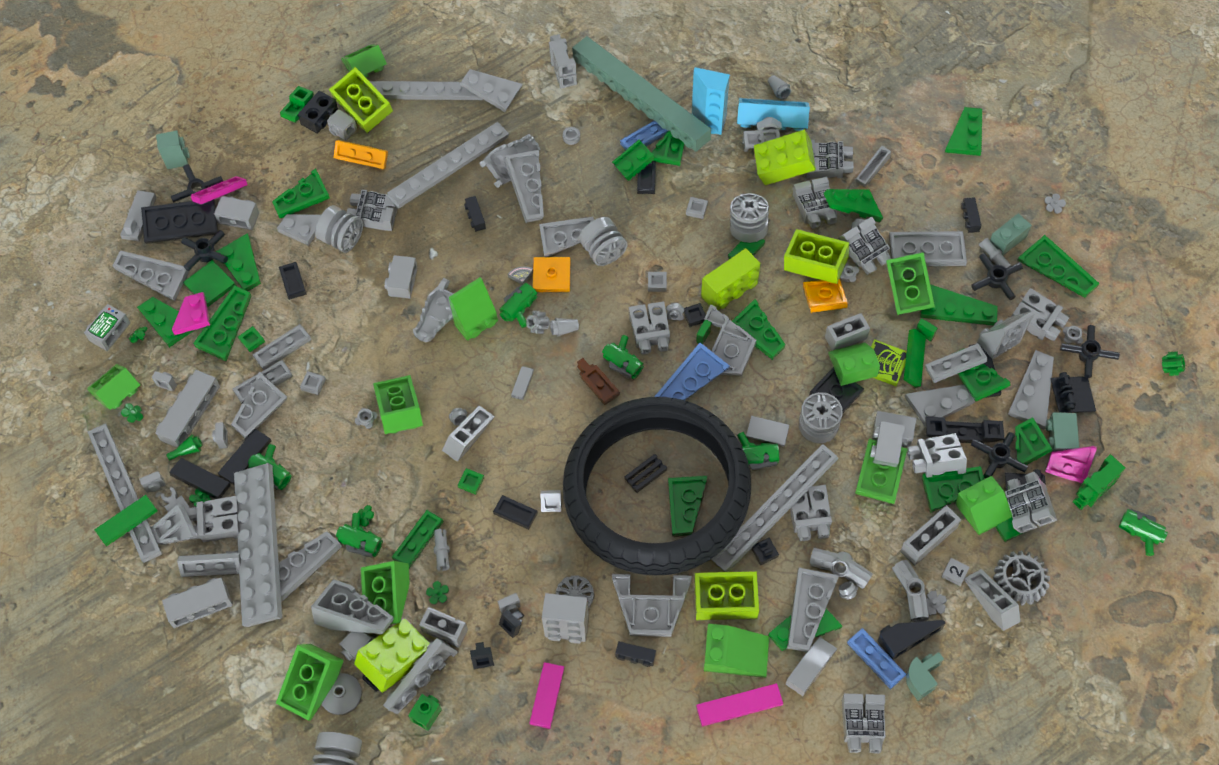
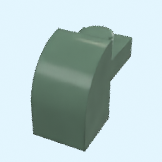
M939 652L934 656L929 654L921 661L918 657L914 658L907 670L906 684L917 701L934 691L938 685L930 672L940 666L944 660Z

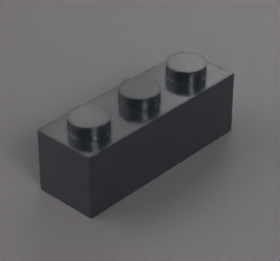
M476 196L466 198L464 207L465 210H468L467 216L468 219H471V227L474 228L475 232L486 229Z
M975 197L964 198L961 203V209L963 210V219L966 221L965 228L968 230V233L980 232L982 225Z
M618 641L615 657L621 661L629 660L631 663H641L643 666L650 667L654 665L656 650Z

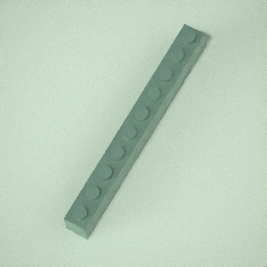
M588 36L572 47L573 58L577 64H581L589 73L594 74L601 82L606 83L611 90L618 92L623 99L631 102L636 109L643 111L648 118L655 120L661 128L671 131L673 137L682 140L688 148L697 152L711 140L710 127Z

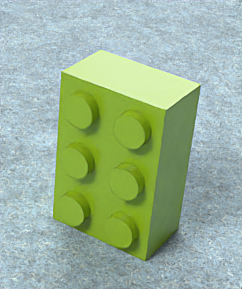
M356 67L329 89L332 97L355 119V122L366 133L393 112L390 103Z
M805 129L754 145L757 173L764 185L816 170L812 142Z
M796 229L784 255V270L837 284L849 258V242Z
M745 248L702 278L701 298L709 306H715L717 310L724 309L733 299L740 298L746 290L753 289L758 284L760 262Z
M757 571L695 573L696 620L758 619Z
M404 618L400 623L395 624L360 648L354 665L383 693L411 671L415 661L423 656L430 643Z

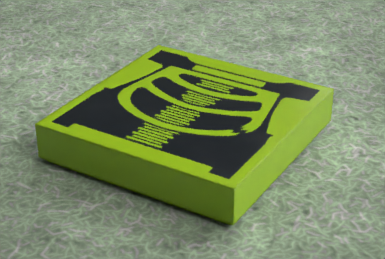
M874 339L871 348L875 351L880 369L877 377L873 378L897 387L905 367L907 351Z

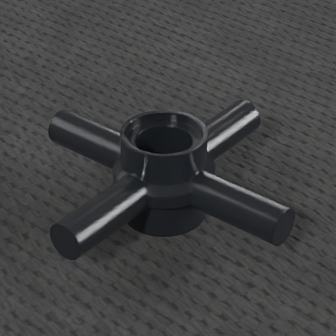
M189 164L184 165L183 169L189 180L187 190L170 197L173 203L196 193L193 191L195 187H201V190L223 182V179L219 176L203 182L195 178Z
M219 230L210 240L201 238L196 242L186 237L182 238L181 243L194 249L195 253L184 265V268L190 271L199 261L207 263L213 259L225 264L228 261V257L215 252L214 246L225 236V233Z
M985 253L981 254L979 258L988 270L987 277L971 284L972 289L976 291L987 285L995 289L1001 288L1007 298L1013 300L1016 296L1006 281L1008 275L1023 269L1022 264L1019 262L1005 268L1002 265H993Z
M1088 325L1087 340L1081 346L1064 343L1060 345V351L1079 354L1080 360L1085 363V378H1092L1093 362L1099 357L1119 360L1120 352L1101 350L1100 344L1095 340L1094 325Z
M1008 432L1003 442L997 443L993 447L973 439L971 446L988 454L989 457L988 462L990 465L983 475L985 479L993 476L995 470L1003 468L1005 464L1024 473L1026 472L1027 465L1010 457L1011 451L1009 446L1015 438L1012 432Z

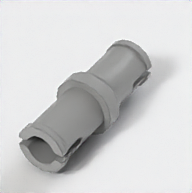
M989 238L984 239L979 244L989 256L990 261H993L995 265H1002L1005 268L1012 266L1004 258L1002 251L997 249L990 242Z
M442 529L434 531V554H436L437 570L439 571L441 567L442 571L450 568L448 557L450 547L447 545V531L443 529V533Z

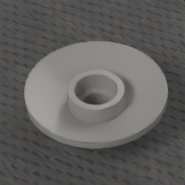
M339 673L336 682L322 702V706L328 712L335 715L347 714L354 710L362 696L361 686L357 679L349 674ZM338 689H343V692L340 695H337L336 691Z

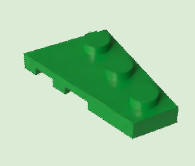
M151 297L137 307L169 348L195 331L192 330L174 335L172 328L179 311L154 297Z
M754 299L732 322L756 339L755 347L773 360L785 348V343L776 329L771 326L766 314L758 306L757 300Z
M708 475L668 478L672 536L693 534Z

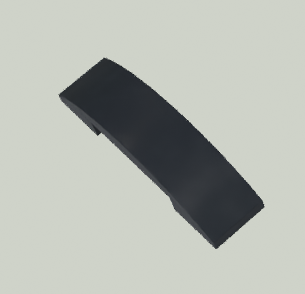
M925 417L926 436L930 438L956 433L960 443H972L973 439L982 443L1003 441L1005 439L1003 421L983 420L982 423L945 421L944 417Z

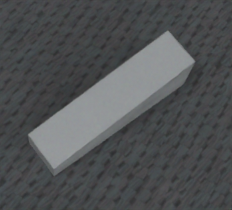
M881 146L858 175L856 182L866 187L890 159L891 151Z

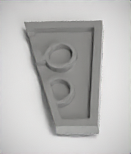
M587 217L539 224L544 257H549L579 244L580 232L590 222L594 221V218Z
M259 372L231 424L232 427L247 439L254 429H257L287 400V396Z
M965 385L905 395L906 400L925 427L926 416L946 418L975 403Z

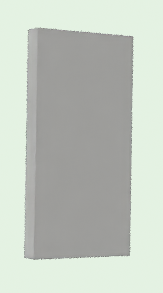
M963 231L889 233L891 259L924 252L926 266H966L967 264Z

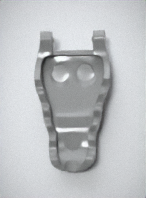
M528 134L520 140L495 148L479 164L482 168L488 167L497 180L494 185L498 188L511 181L504 161L505 156L540 150V147L534 137Z
M445 278L428 295L427 300H425V307L422 308L420 321L416 328H413L414 336L420 341L430 342L437 332L453 319L449 297L454 293L447 290L450 281Z

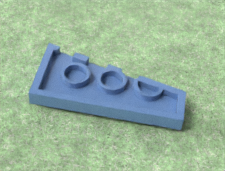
M699 343L654 397L686 400L729 369L730 366L703 344Z

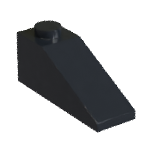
M944 620L897 623L892 627L888 625L880 630L877 641L894 660L941 631L946 623Z

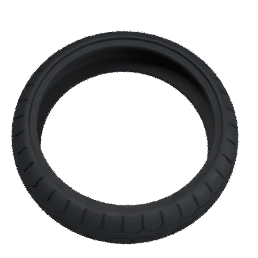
M670 397L634 399L619 404L598 416L583 430L574 443L563 475V499L566 512L574 530L583 543L607 563L625 571L642 575L657 576L681 573L696 568L715 557L731 542L739 531L746 517L751 497V474L748 460L739 440L730 428L716 415L703 407ZM647 430H671L698 440L712 451L725 471L728 490L719 511L704 527L685 538L672 542L645 543L623 537L600 521L586 498L588 480L594 465L601 455L610 446L626 436Z

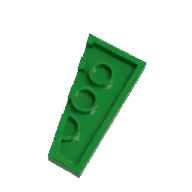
M1046 235L1042 236L1017 259L1018 262L1084 298L1099 286L1098 281Z
M930 284L935 308L920 311V318L994 326L997 322L998 306Z
M234 285L209 320L210 326L204 327L194 341V346L223 361H227L252 297L251 293Z

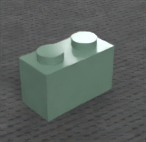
M177 130L156 134L157 147L167 170L188 164L187 158H190L189 149L185 145L184 138L180 137Z
M1018 213L992 233L990 242L1002 251V255H1005L1028 236L1032 225Z
M1053 412L1050 418L1046 420V431H1049L1047 441L1053 450L1052 452L1079 448L1076 413Z

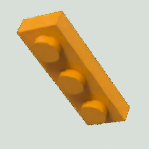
M336 140L333 158L385 169L388 151Z

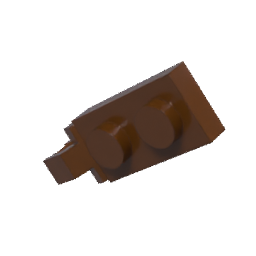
M584 358L577 361V367L581 371L579 373L581 379L604 405L620 395L619 390L597 365H589Z

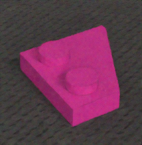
M203 292L184 298L172 328L174 335L210 326L206 298Z
M1089 446L1051 452L1045 472L1083 483L1087 478L1097 448Z

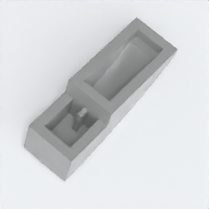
M819 637L788 677L786 685L801 696H804L837 651V648Z

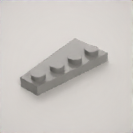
M539 150L505 156L504 161L525 223L542 220L544 212L541 195Z
M125 251L119 252L113 264L115 270L173 301L176 300L183 282L189 273L184 266Z
M1035 350L1008 415L1024 422L1033 417L1039 428L1045 430L1054 357Z
M325 532L305 544L303 549L298 552L293 551L288 554V558L279 562L281 602L342 547L330 533Z
M798 568L787 644L788 649L803 652L809 651L839 575Z
M436 638L435 641L428 645L427 651L423 656L415 661L411 671L401 679L395 691L388 695L387 701L383 706L389 711L398 714L417 695L416 690L426 686L431 681L430 675L437 669L441 671L446 666L444 661L450 655L454 657L458 651Z

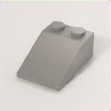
M1030 311L1011 316L1004 321L1002 319L999 320L992 328H986L979 334L980 337L976 344H979L993 360L1021 342L1035 313Z

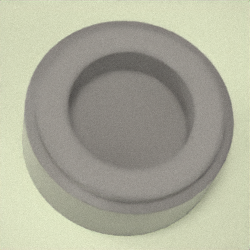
M575 127L566 128L563 131V141L569 145L577 144L580 141V131Z

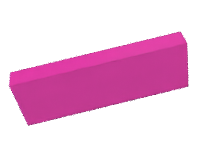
M235 176L191 195L193 202L203 204L247 186V181L244 178Z
M544 662L530 725L551 729L565 669L564 666Z

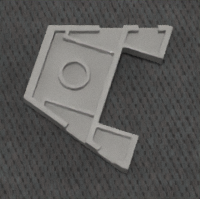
M710 305L704 320L712 322V325L721 328L712 352L730 366L729 369L720 375L742 376L756 345V339L729 320L725 314L719 312L715 306Z
M612 574V581L630 636L672 637L692 581V576L673 575V596L630 595V574Z

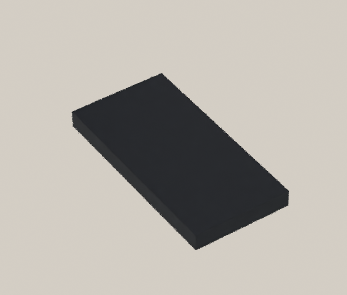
M215 199L203 204L187 201L141 207L144 242L147 244L178 240L184 237L194 238L215 235L218 232L217 219L214 215L216 210Z

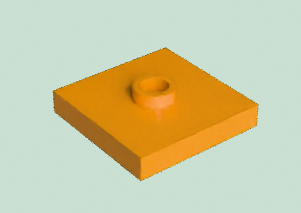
M534 257L533 288L536 292H570V257Z
M840 279L837 284L823 280L803 282V290L811 313L848 308V302Z

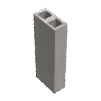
M521 367L511 397L524 400L534 373L533 369Z

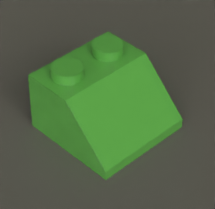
M370 44L341 58L349 72L356 67L365 78L368 77L369 72H379L387 64L379 45Z
M865 342L828 352L841 386L877 377L880 369L879 361L874 349Z
M116 364L90 385L87 390L103 406L111 410L112 408H118L123 403L122 400L127 396L134 395L138 391L137 388L140 384L125 367Z
M993 476L958 493L956 506L978 535L1012 517L1004 490Z

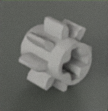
M532 311L533 315H529L526 320L527 327L531 329V333L544 334V330L548 329L550 325L548 316H545L546 312Z

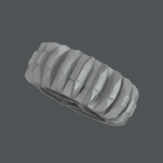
M1022 550L1018 554L1013 551L1010 553V556L1004 555L1003 560L998 561V566L994 569L996 574L993 576V580H996V583L1015 602L1019 601L1021 606L1026 602L1031 605L1034 600L1036 602L1040 601L1041 596H1045L1046 590L1050 586L1047 583L1050 580V576L1046 575L1049 571L1047 568H1042L1044 562L1038 563V556L1031 558L1030 552L1025 556ZM1012 566L1013 574L1007 578L1006 569ZM1036 578L1037 586L1035 589L1031 590L1030 582Z

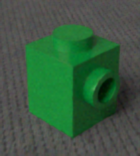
M421 694L408 715L410 721L429 731L442 711L439 704L440 701L432 695L427 697Z

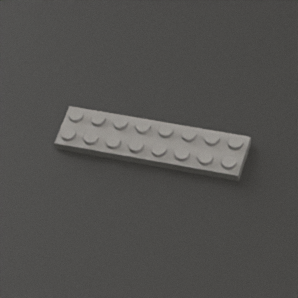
M269 463L234 473L235 496H237L239 533L237 538L238 553H240L239 575L242 626L244 627L282 618L273 466Z

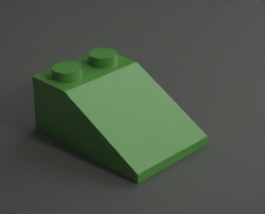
M924 252L886 260L897 315L935 308Z
M481 277L449 297L454 325L467 341L477 337L486 328L493 327L498 321L497 312Z
M411 375L373 383L385 434L423 426Z
M391 561L361 567L362 595H365L373 605H378L393 616L394 620L390 625L400 623L410 585L409 564Z
M708 624L704 671L766 678L769 636L728 625Z
M313 644L297 645L276 704L310 721L336 682L344 660Z

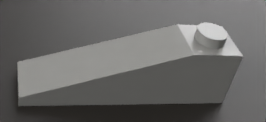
M334 579L311 606L314 624L331 630L383 634L394 620L393 616L381 607L369 602L365 595L361 596L357 593L353 586Z

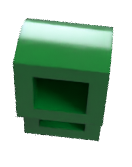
M298 86L289 95V102L280 111V116L296 123L299 120L298 113L313 98V91Z

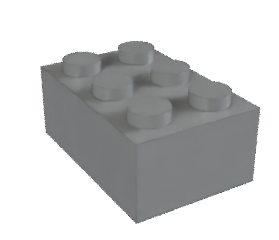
M545 593L542 612L545 637L552 641L565 639L576 644L581 643V641L586 642L589 622L587 598Z

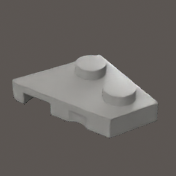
M287 214L277 227V230L309 246L316 236L315 229L321 215Z
M179 504L151 527L157 543L162 545L198 537L184 506Z

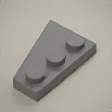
M470 69L460 85L505 112L523 84Z

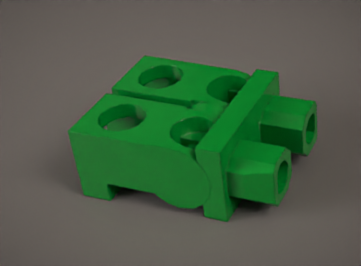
M1110 454L1103 461L1099 470L1093 473L1091 478L1087 477L1076 493L1078 496L1073 500V503L1080 510L1086 505L1092 507L1118 481L1126 467Z

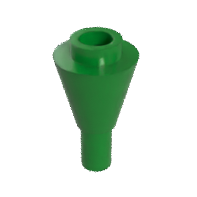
M191 434L177 449L169 452L166 456L171 461L179 456L200 452L203 446L202 441L198 436L195 437Z

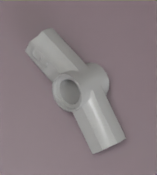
M814 548L812 551L810 566L832 571L834 575H839V577L844 576L862 589L873 575V573L853 561L852 556L847 552H839L837 554Z
M908 560L896 563L892 570L907 593L911 622L929 620L923 581L919 579ZM913 587L921 589L918 593L910 591Z

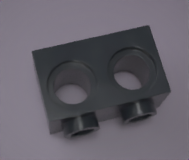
M318 91L298 113L300 124L318 134L321 129L326 127L330 115L338 110L336 99Z

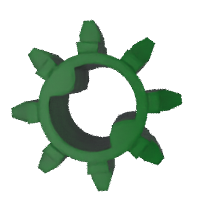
M1178 351L1168 352L1167 355L1163 356L1162 367L1164 373H1169V376H1176L1184 372L1185 358L1183 354H1178Z

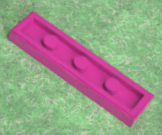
M776 683L697 704L696 709L701 726L703 727L782 706L783 700Z

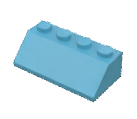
M695 67L692 115L710 127L711 134L722 135L727 116L730 75Z
M739 98L737 124H740V127L750 128L751 125H757V122L762 121L766 117H773L781 122L782 129L780 130H786V127H791L795 131H801L804 128L808 129L810 106L808 102Z

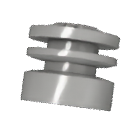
M751 193L741 194L734 198L730 205V231L735 239L751 243L757 242L767 235L769 205L766 199Z
M335 205L329 206L321 214L315 229L316 238L328 245L332 244V247L347 253L354 248L361 237L363 220Z
M609 217L595 219L585 226L579 235L580 243L589 252V256L593 258L594 263L598 266H605L616 261L622 256L628 246L626 239L623 238Z
M818 392L807 397L801 407L799 417V430L801 434L813 443L831 441L836 436L842 418L840 402L828 393Z
M321 732L317 736L315 749L323 754L314 755L312 760L315 764L312 765H358L357 762L349 758L360 756L362 740L342 733Z

